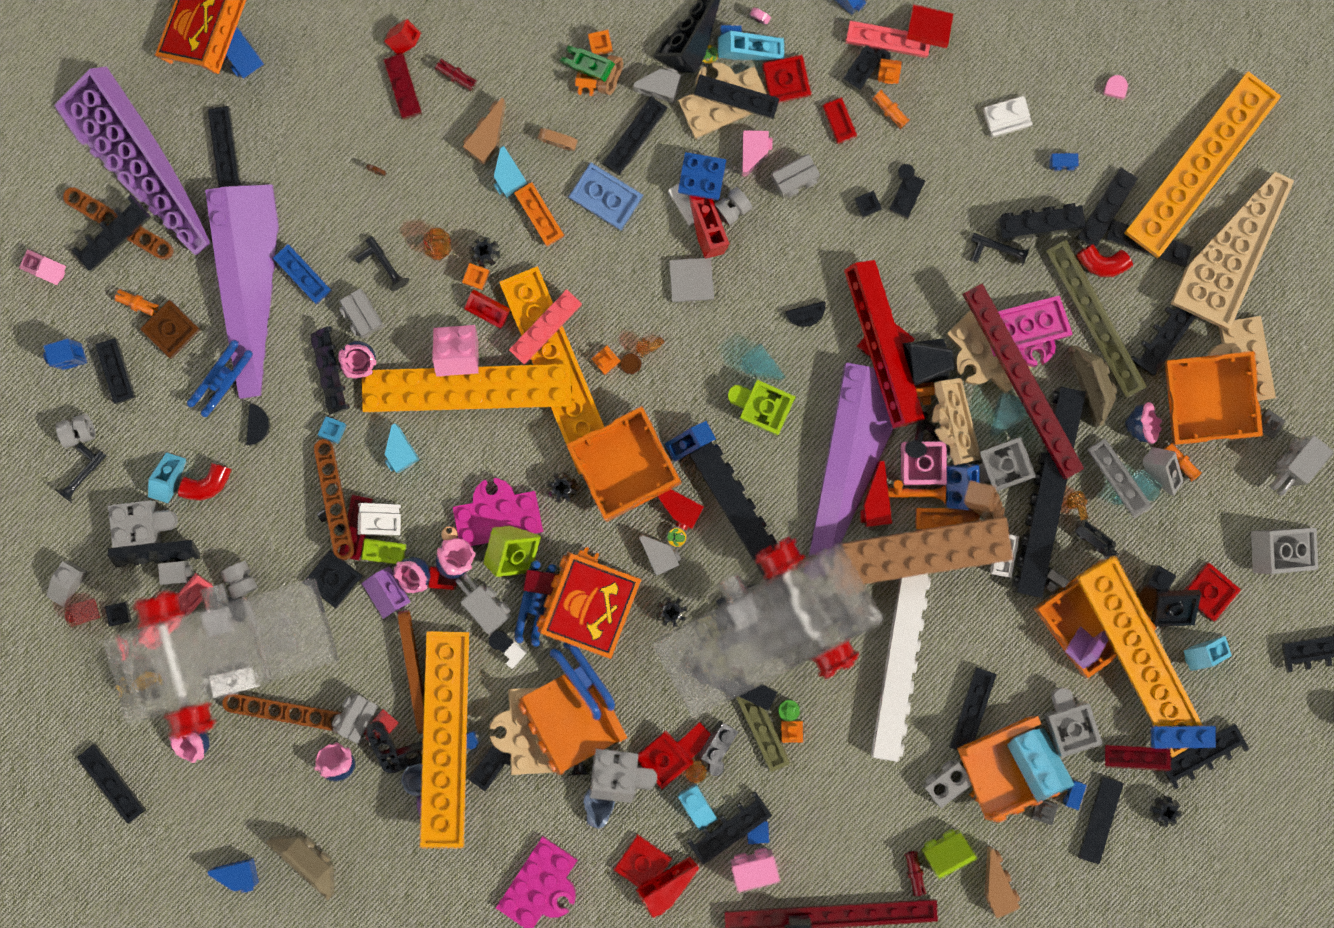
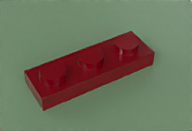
M404 54L383 59L402 120L421 115L422 110Z
M356 495L351 497L347 516L354 553L350 559L361 560L363 542L366 537L364 534H358V504L373 503L374 499ZM343 544L340 547L339 555L345 556L349 552V546Z
M1105 745V767L1170 771L1171 749Z

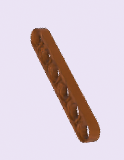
M68 188L63 194V199L67 205L98 223L104 221L108 213H113L115 218L118 217L113 209L77 188ZM73 192L79 194V200L76 203L69 201V196ZM96 203L97 210L92 214L88 213V204ZM142 226L127 239L161 260H167L173 255V247L169 242ZM144 234L150 236V242L147 245L140 243V237ZM165 244L168 247V252L161 256L158 254V247Z
M321 439L315 443L314 453L333 552L339 559L348 560L353 556L354 547L335 449L329 440ZM323 444L330 446L329 452L325 455L319 453V447ZM326 464H332L334 467L333 472L329 475L323 473V467ZM330 484H335L338 487L337 492L333 495H329L326 492ZM334 504H339L342 507L341 512L337 515H333L330 512V508ZM338 524L345 526V532L342 535L334 533V528ZM343 544L349 546V552L345 556H341L338 553V548Z
M409 610L398 611V622L418 734H423L424 690L411 614Z
M239 693L228 694L222 701L223 708L230 713L331 731L333 729L331 718L342 713L335 710ZM230 697L238 699L239 704L237 708L232 709L228 706V699ZM250 701L258 702L259 710L257 712L249 710L248 704ZM272 704H276L280 708V713L277 716H273L269 712V707ZM292 708L300 710L301 716L298 720L290 717V710ZM312 712H319L321 714V721L319 723L311 721L310 715Z

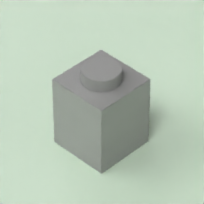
M189 561L158 564L160 585L186 583L193 576L192 565H189Z

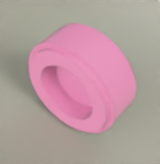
M753 7L750 12V16L764 25H767L771 19L767 13Z

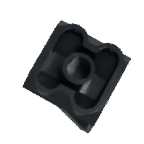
M944 338L903 343L904 354L914 385L948 380L949 371L954 370L953 351L947 348Z

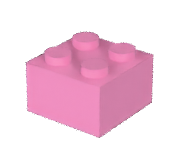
M475 325L433 328V364L436 376L478 373V336Z
M908 442L901 443V481L903 485L947 484L946 444L943 442H922L927 448L925 456L912 458L905 452V445Z
M760 848L754 851L755 854L746 855V853L735 855L734 859H731L738 892L780 882L772 850Z

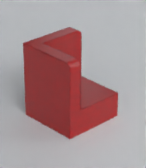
M405 19L389 30L384 42L397 55L403 54L416 46L421 32L408 19Z
M433 566L430 568L429 588L456 590V579L443 576L437 567Z

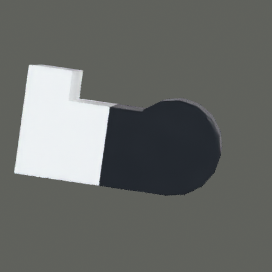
M495 631L489 637V645L493 649L500 650L509 658L506 664L512 669L527 653L523 647L503 631Z

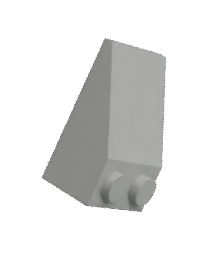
M1317 528L1251 531L1253 573L1277 574L1318 570Z

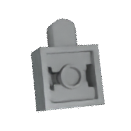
M1315 435L1296 438L1289 445L1290 450L1286 455L1283 454L1276 461L1277 466L1274 471L1279 475L1270 485V488L1273 491L1278 489L1276 493L1282 496L1291 486L1307 485L1334 451Z
M1021 437L980 452L984 463L978 464L979 482L982 484L991 482L997 491L1036 477Z
M142 501L108 506L112 548L162 543L160 531L172 530L178 523L177 515L173 511H158L157 501Z
M465 573L462 576L474 591L472 592L462 579L457 578V584L468 595L461 601V604L489 635L511 617L509 614L511 610L504 602H499L495 598L497 593L490 585L478 586Z
M1063 687L1056 688L1051 694L1055 710L1045 713L1044 717L1058 755L1064 757L1102 745L1103 743L1090 703L1082 701L1075 704L1072 692L1069 689Z
M596 749L593 757L589 798L632 803L635 789L651 790L656 783L657 774L653 769L637 767L638 754Z

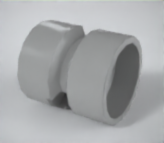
M738 187L727 193V198L722 197L714 203L719 216L728 226L738 220L739 214L745 215L753 208L748 198Z
M86 413L73 417V421L66 419L56 423L57 436L64 448L75 446L79 441L84 443L95 439L96 434L93 423Z
M246 561L232 565L220 572L225 583L230 584L228 590L232 599L241 597L258 588L254 577L249 576L251 571Z

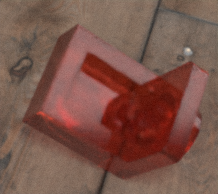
M94 598L69 605L65 608L66 612H64L65 620L72 628L101 618Z

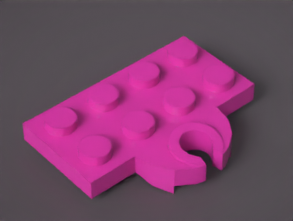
M1060 295L998 311L1024 360L1030 367L1038 365L1037 360L1032 356L1033 351H1037L1041 355L1040 362L1043 365L1055 354L1056 345L1054 341L1073 335Z
M494 478V483L498 487L496 494L492 495L487 492L486 486L488 482L486 479L476 487L473 494V503L453 507L458 537L464 539L470 546L489 543L492 528L512 526L535 534L544 532L536 491L515 494L512 486L500 478Z
M542 836L496 909L524 928H534L542 915L550 918L566 915L570 910L567 907H560L558 905V898L565 896L568 898L569 903L574 905L576 889L567 876L578 859L545 836Z

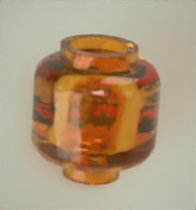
M438 227L431 228L423 236L424 253L434 260H441L450 254L451 239L444 229Z

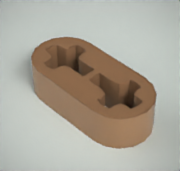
M613 55L607 57V59L615 64L605 82L598 80L597 83L598 91L607 95H611L614 92L623 68L622 58Z
M545 128L540 129L537 138L541 142L569 151H575L578 142L573 137Z

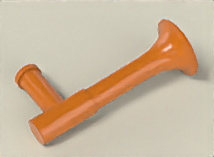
M896 480L894 488H888L889 497H931L940 499L946 504V485L938 489L902 488L903 482Z

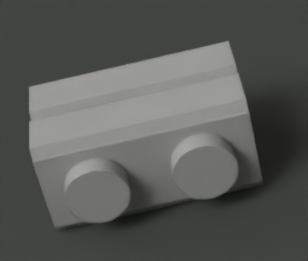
M809 154L771 173V179L782 198L785 196L788 198L794 197L799 193L798 190L804 186L807 189L818 183L817 180L820 177V173Z
M362 289L356 290L339 301L342 305L339 310L345 319L349 317L352 325H350V328L356 337L360 335L362 339H365L384 327L383 322Z
M352 693L351 696L348 695L342 704L344 709L341 715H336L334 718L332 731L358 744L378 706Z

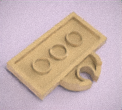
M714 62L711 64L712 69L718 73L717 80L766 94L755 67L735 75L732 69L723 63ZM705 66L700 70V72L697 75L695 87L697 85L699 75L701 74L706 76L707 69L705 68ZM694 93L678 100L695 139L753 114L696 97Z
M970 310L946 334L960 349L954 362L956 372L959 376L964 372L965 366H971L974 369V375L967 377L964 382L976 386L984 384L991 379L1004 393H1007L1013 386L997 357L993 356L990 344Z
M1261 316L1234 320L1230 330L1219 327L1221 344L1210 349L1207 352V356L1255 351L1258 380L1257 399L1258 401L1276 398Z
M962 378L934 383L935 396L939 404L933 410V422H939L941 428L935 431L939 439L944 444L950 446V457L954 465L982 459Z
M538 688L508 689L509 710L494 716L489 726V729H495L498 726H502L505 729L504 737L490 736L489 738L495 748L502 752L510 753L511 775L553 773L547 763L549 761L546 753L543 754L538 746L539 739L537 735H533L528 727L530 721L527 715H523L518 707L520 703L519 698Z

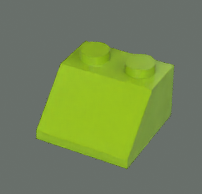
M512 526L492 528L483 564L496 577L524 574L526 569L529 570L531 563L535 560L541 537L538 534Z
M958 829L946 831L942 834V838L937 841L932 839L924 844L925 847L921 849L932 871L939 879L977 859L963 834Z

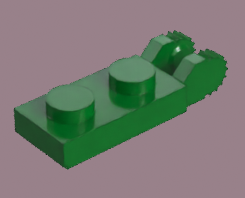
M568 45L566 50L571 55H575L573 60L566 57H561L560 62L565 66L603 82L607 80L615 65L613 61L570 45Z

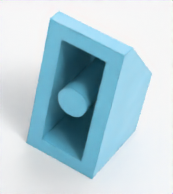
M504 146L501 147L494 173L496 183L493 185L500 195L504 193L506 198H508L514 192L526 186L527 182Z
M396 423L391 425L385 456L387 457L385 463L391 471L395 470V472L400 473L420 459L399 425Z
M165 453L149 478V498L169 503L177 490L186 458Z
M1225 636L1193 645L1184 650L1185 662L1188 664L1190 671L1213 667L1232 656Z
M697 783L678 793L680 801L699 830L718 820Z

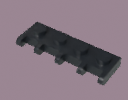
M129 195L127 197L131 204L124 211L119 207L114 209L118 217L109 225L105 221L99 223L103 231L95 238L89 234L85 236V240L89 244L81 251L76 246L71 249L89 272L94 271L151 218L134 196Z
M1166 307L1164 311L1170 316L1162 327L1158 324L1152 326L1158 333L1150 344L1144 340L1140 343L1146 350L1139 359L1131 356L1133 363L1151 376H1155L1195 319V315L1178 307H1175L1174 310Z
M331 326L324 327L310 334L311 345L316 357V366L319 370L320 384L323 388L325 405L329 415L350 409L349 404L345 403L343 394L346 388L341 385L338 371L341 370V367L336 364L333 351L336 350V345H332L330 338Z
M193 540L108 548V557L113 565L119 568L127 564L138 566L152 561L157 564L171 559L181 561V559L187 560L194 557L196 560L200 559V552Z
M1334 635L1281 643L1287 673L1293 672L1292 664L1304 662L1306 670L1311 669V661L1324 659L1327 667L1332 666Z
M1232 723L1216 732V748H1188L1177 756L1171 757V770L1164 772L1172 787L1176 790L1179 788L1176 782L1178 779L1188 775L1192 781L1196 779L1193 771L1204 765L1211 771L1214 769L1211 761L1222 755H1225L1229 761L1233 759L1230 751L1241 746L1246 752L1249 750V747L1237 725Z
M756 791L752 793L756 800L746 808L740 802L736 804L740 812L732 818L726 820L723 814L719 816L723 824L711 833L706 827L702 828L706 836L694 844L691 838L686 840L703 865L772 817L771 812Z

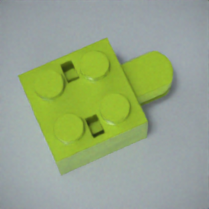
M760 380L756 381L752 390L741 385H734L728 392L729 402L743 409L739 420L776 437L779 435L796 397Z

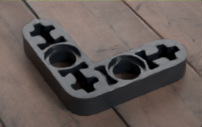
M375 721L367 726V739L382 769L386 773H396L405 770L408 766L422 764L423 740L396 749L383 723ZM373 731L380 733V738L377 739V735ZM381 745L389 746V748L384 751L378 749V747ZM409 753L417 754L415 758L410 759L406 757ZM388 757H390L392 763L394 764L388 762Z

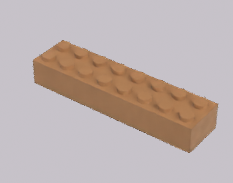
M1004 516L835 543L842 587L1013 560L1007 519Z

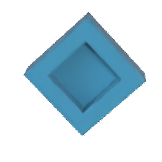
M326 416L318 436L339 444L347 425Z

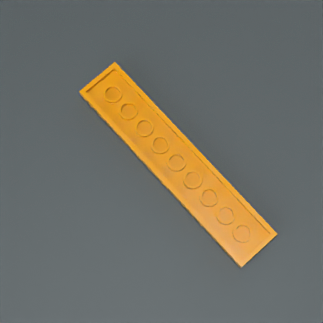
M1249 71L1246 72L1124 233L1156 258H1159L1280 99L1281 95Z
M537 266L499 282L522 336L553 304L541 272ZM561 326L531 360L533 365H571L572 407H551L567 445L592 431L605 427L565 330ZM572 457V460H573L574 465H575V467H576V469H577V472H578L579 475H581V472L579 471V469H578V467H577V465H576V463H575V461H574V459H573V457Z
M570 364L478 367V373L436 376L435 368L372 370L371 375L362 377V408L364 413L572 407Z
M1111 556L1078 575L1077 579L1153 726H1203L1118 559L1115 556ZM1170 748L1171 757L1177 756L1188 748Z
M426 632L420 848H464L469 632Z

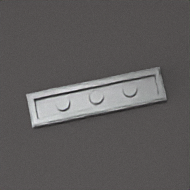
M1106 439L1087 449L1134 519L1152 508V505Z

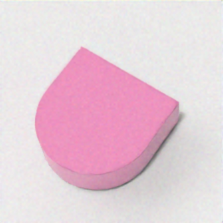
M1120 75L1112 76L1106 82L1103 95L1123 100L1128 88L1126 79Z

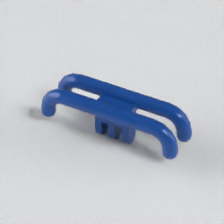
M237 340L230 342L197 390L187 401L188 407H194L208 388L216 391L201 411L202 417L210 415L253 356L251 350H246L232 371L227 368L225 364L239 346Z
M537 560L533 561L529 570L537 571L541 565L540 562ZM550 564L546 572L554 573L557 570L556 565ZM524 591L514 635L517 643H522L524 640L523 631L527 613L529 612L535 615L531 633V644L534 647L539 646L540 633L537 631L539 627H536L539 616L544 615L546 608L544 603L549 594Z
M564 642V648L570 650L580 664V667L573 670L563 654L557 649H552L549 655L556 659L592 712L593 719L599 720L601 717L600 709L588 692L592 684L604 699L608 711L614 710L615 702L579 648Z

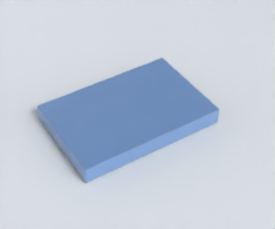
M590 162L568 198L622 231L643 198V195Z

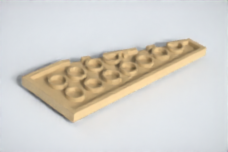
M1274 172L1186 267L1172 299V305L1225 330L1231 329L1294 180Z

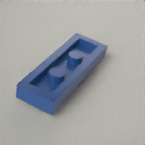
M289 244L273 257L315 304H318L332 291Z
M1151 726V747L1216 748V726Z

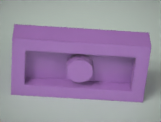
M389 566L373 574L362 583L383 619L410 603L409 598L401 588L398 580L394 578V573Z
M1080 627L1065 652L1084 669L1098 659L1108 641V637L1103 630L1093 638Z

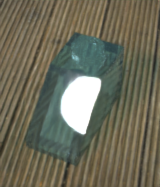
M762 343L740 358L742 362L740 367L746 375L750 373L752 377L783 381L786 378Z
M1004 393L999 395L990 436L1002 433L1027 416L1028 413L1019 397Z
M1143 469L1137 470L1132 478L1148 501L1151 500L1153 502L1160 495L1159 489L1162 485ZM1118 495L1111 502L1114 505L1123 504Z

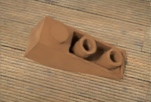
M503 98L491 105L489 108L490 113L487 117H482L476 125V131L473 134L470 133L463 142L464 150L484 166L498 150L506 107Z
M973 481L969 482L964 499L969 509L984 519L1004 515L1005 508L995 486Z
M988 846L984 895L993 915L998 919L1020 909L1018 902L1021 900L1016 889H1011L1009 882L1012 880L1007 869H1002L1000 863L1003 862L999 851H994L991 846Z

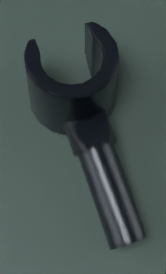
M326 510L319 511L317 516L322 523L327 521ZM340 524L335 527L340 533L344 530Z

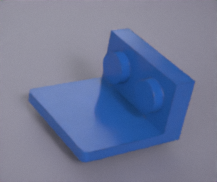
M685 152L678 193L719 200L726 159Z

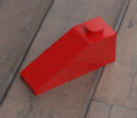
M688 195L697 239L704 258L707 259L724 254L730 243L713 199Z
M885 461L878 462L862 506L863 510L860 511V521L865 524V527L892 524Z
M672 489L657 496L673 520L677 521L676 526L685 531L688 528L692 529L704 508V506Z
M690 856L636 889L644 908L653 919L662 915L673 906L699 870L698 865Z

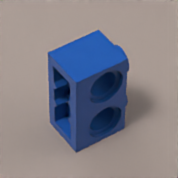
M65 339L44 346L45 352L43 357L45 362L51 367L66 370L87 364L82 343Z
M963 463L946 466L947 508L970 510L966 506L964 499L969 482L980 483L979 465Z

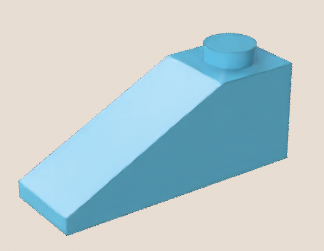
M729 31L718 37V58L732 60L783 59L784 38Z

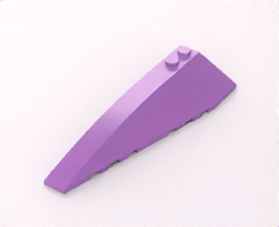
M107 67L89 69L54 106L76 139L82 145L87 143L91 148L89 152L94 157H99L105 163L104 166L109 171H113L118 176L117 179L140 202H145L149 206L148 210L154 215L157 214L164 221L163 224L168 229H172L177 234L176 237L194 255L199 254L210 244V241L170 163Z
M273 185L230 186L207 189L205 193L229 344L232 340L239 342L238 348L231 356L233 368L246 350L253 352L252 358L236 378L239 399L261 396L264 372L263 362L266 353L265 343L268 333L267 324L273 286L272 277L275 267L273 257L277 248L276 238L279 229Z
M847 362L844 364L806 570L828 573L837 553L835 543L842 542L893 430L875 369L872 367Z

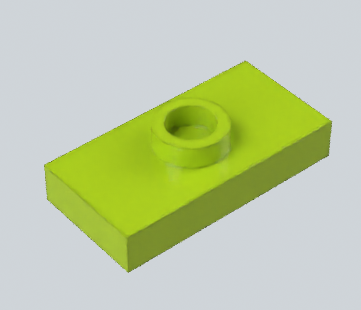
M364 539L361 559L396 564L405 558L407 544Z

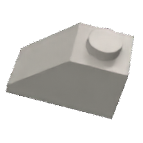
M671 68L659 69L636 81L633 86L634 92L674 103L681 74H677L678 72Z
M1152 447L1143 459L1146 475L1169 495L1174 496L1183 483L1176 452Z
M646 536L639 537L656 576L679 566L678 561L682 559L677 548L672 550L670 545Z
M62 561L50 580L47 597L65 608L88 571L72 561Z

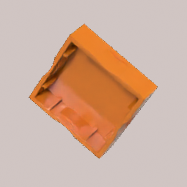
M1255 351L1166 360L1164 362L1173 444L1179 445L1226 438L1238 439L1263 436L1261 410L1257 399L1258 380Z
M642 406L616 419L605 428L592 431L567 444L606 522L682 484Z
M1106 559L1099 560L1094 565L1089 567L1087 570L1091 569L1092 567L1096 566L1097 564L1103 562ZM1077 577L1071 580L1065 588H1060L1033 608L1064 652L1078 628L1082 627L1093 638L1104 630ZM1147 616L1152 628L1155 631L1157 628ZM1109 639L1098 659L1084 669L1066 653L1082 677L1085 678L1094 675L1117 656Z

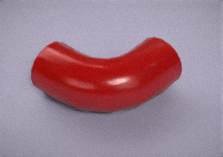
M1091 244L1075 255L1089 273L1099 277H1115L1133 267L1130 256L1122 249L1110 257H1104L1098 252L1094 244Z
M211 463L209 472L204 479L195 480L188 477L182 479L178 490V497L197 501L213 498L223 490L232 469Z

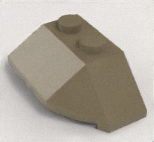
M1076 345L1072 346L1067 351L1080 388L1086 392L1085 402L1094 427L1104 425L1116 400L1115 394H1117L1116 386L1113 382H1110L1108 376L1110 374L1108 364L1103 362L1101 357Z
M303 835L273 836L266 841V844L312 885L327 901L335 894L334 866L330 861L331 857L324 851L320 852L315 847L316 844L308 836L304 837Z

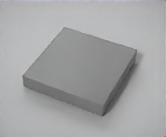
M711 258L669 260L672 303L714 300Z

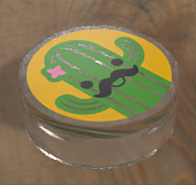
M708 44L706 55L701 63L705 66H712V63L719 60L718 48Z
M675 526L668 531L666 539L670 546L680 548L687 542L688 534L684 529Z

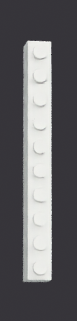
M928 574L899 578L871 750L873 758L898 762L899 757L903 756L904 744H901L902 736H906L907 733L905 717L909 715L911 708L908 698L909 694H912L914 690V682L911 679L912 673H916L918 661L915 660V654L920 651L921 640L918 639L919 631H923L924 619H921L922 611L926 610L928 598H925L926 589L929 590L931 584V577H928Z

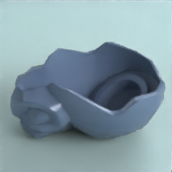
M422 764L408 766L402 775V785L405 791L412 796H421Z
M588 789L584 795V806L587 812L586 821L588 825L600 829L607 824L609 816L614 809L615 801L589 798L590 789Z

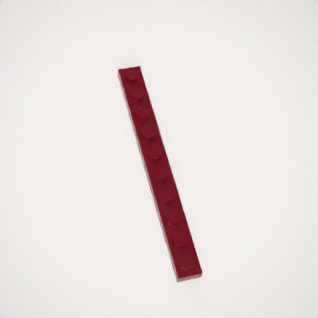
M983 283L963 293L965 301L1063 479H1068L1084 469L1082 463Z
M936 899L724 911L725 928H784L785 925H788V915H809L812 928L938 922Z

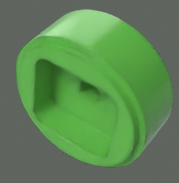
M784 700L779 705L778 712L783 720L793 721L799 716L800 708L795 701Z

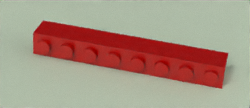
M875 260L856 262L844 269V273L892 427L898 428L912 425L925 418L881 281L879 269Z

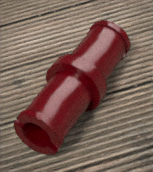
M443 58L439 60L435 67L436 71L449 77L451 82H457L470 92L477 83V80L464 73L462 68L459 66L456 68Z
M909 851L904 853L908 866L907 876L911 880L913 896H922L927 893L923 881L924 871L920 867L918 851Z

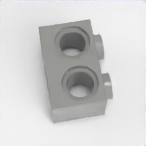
M957 760L946 762L941 767L942 771L938 774L933 773L925 779L926 783L922 785L940 808L971 786L967 772ZM953 771L960 772V778L957 781H952L950 778ZM939 783L943 784L944 789L942 793L935 794L934 786Z

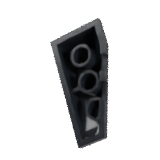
M697 0L689 9L690 15L675 25L677 29L671 36H665L653 57L681 73H696L706 55L720 0Z

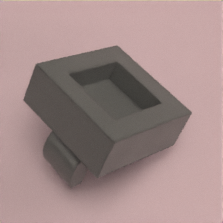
M1266 409L1261 416L1262 431L1271 439L1276 436L1286 422L1269 409Z
M1051 567L1048 568L1047 577L1050 579L1045 584L1046 589L1053 593L1058 584L1065 588L1069 580Z
M1042 800L1041 804L1033 807L1030 818L1052 825L1058 805Z

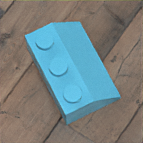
M1044 728L1029 731L1014 738L1007 744L1037 803L1074 786L1069 773Z

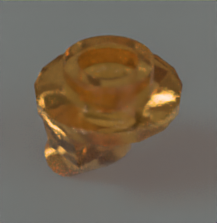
M642 337L641 341H637L636 353H640V358H643L649 352L658 349L665 342L663 338L658 337L650 344V341Z
M1081 491L1071 493L1066 501L1067 507L1069 509H1078L1080 521L1089 519L1085 506L1087 499L1084 493Z
M700 761L693 762L686 769L687 779L692 783L702 782L706 777L705 766Z

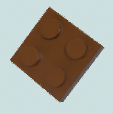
M169 300L140 330L168 358L172 359L201 329L172 300Z

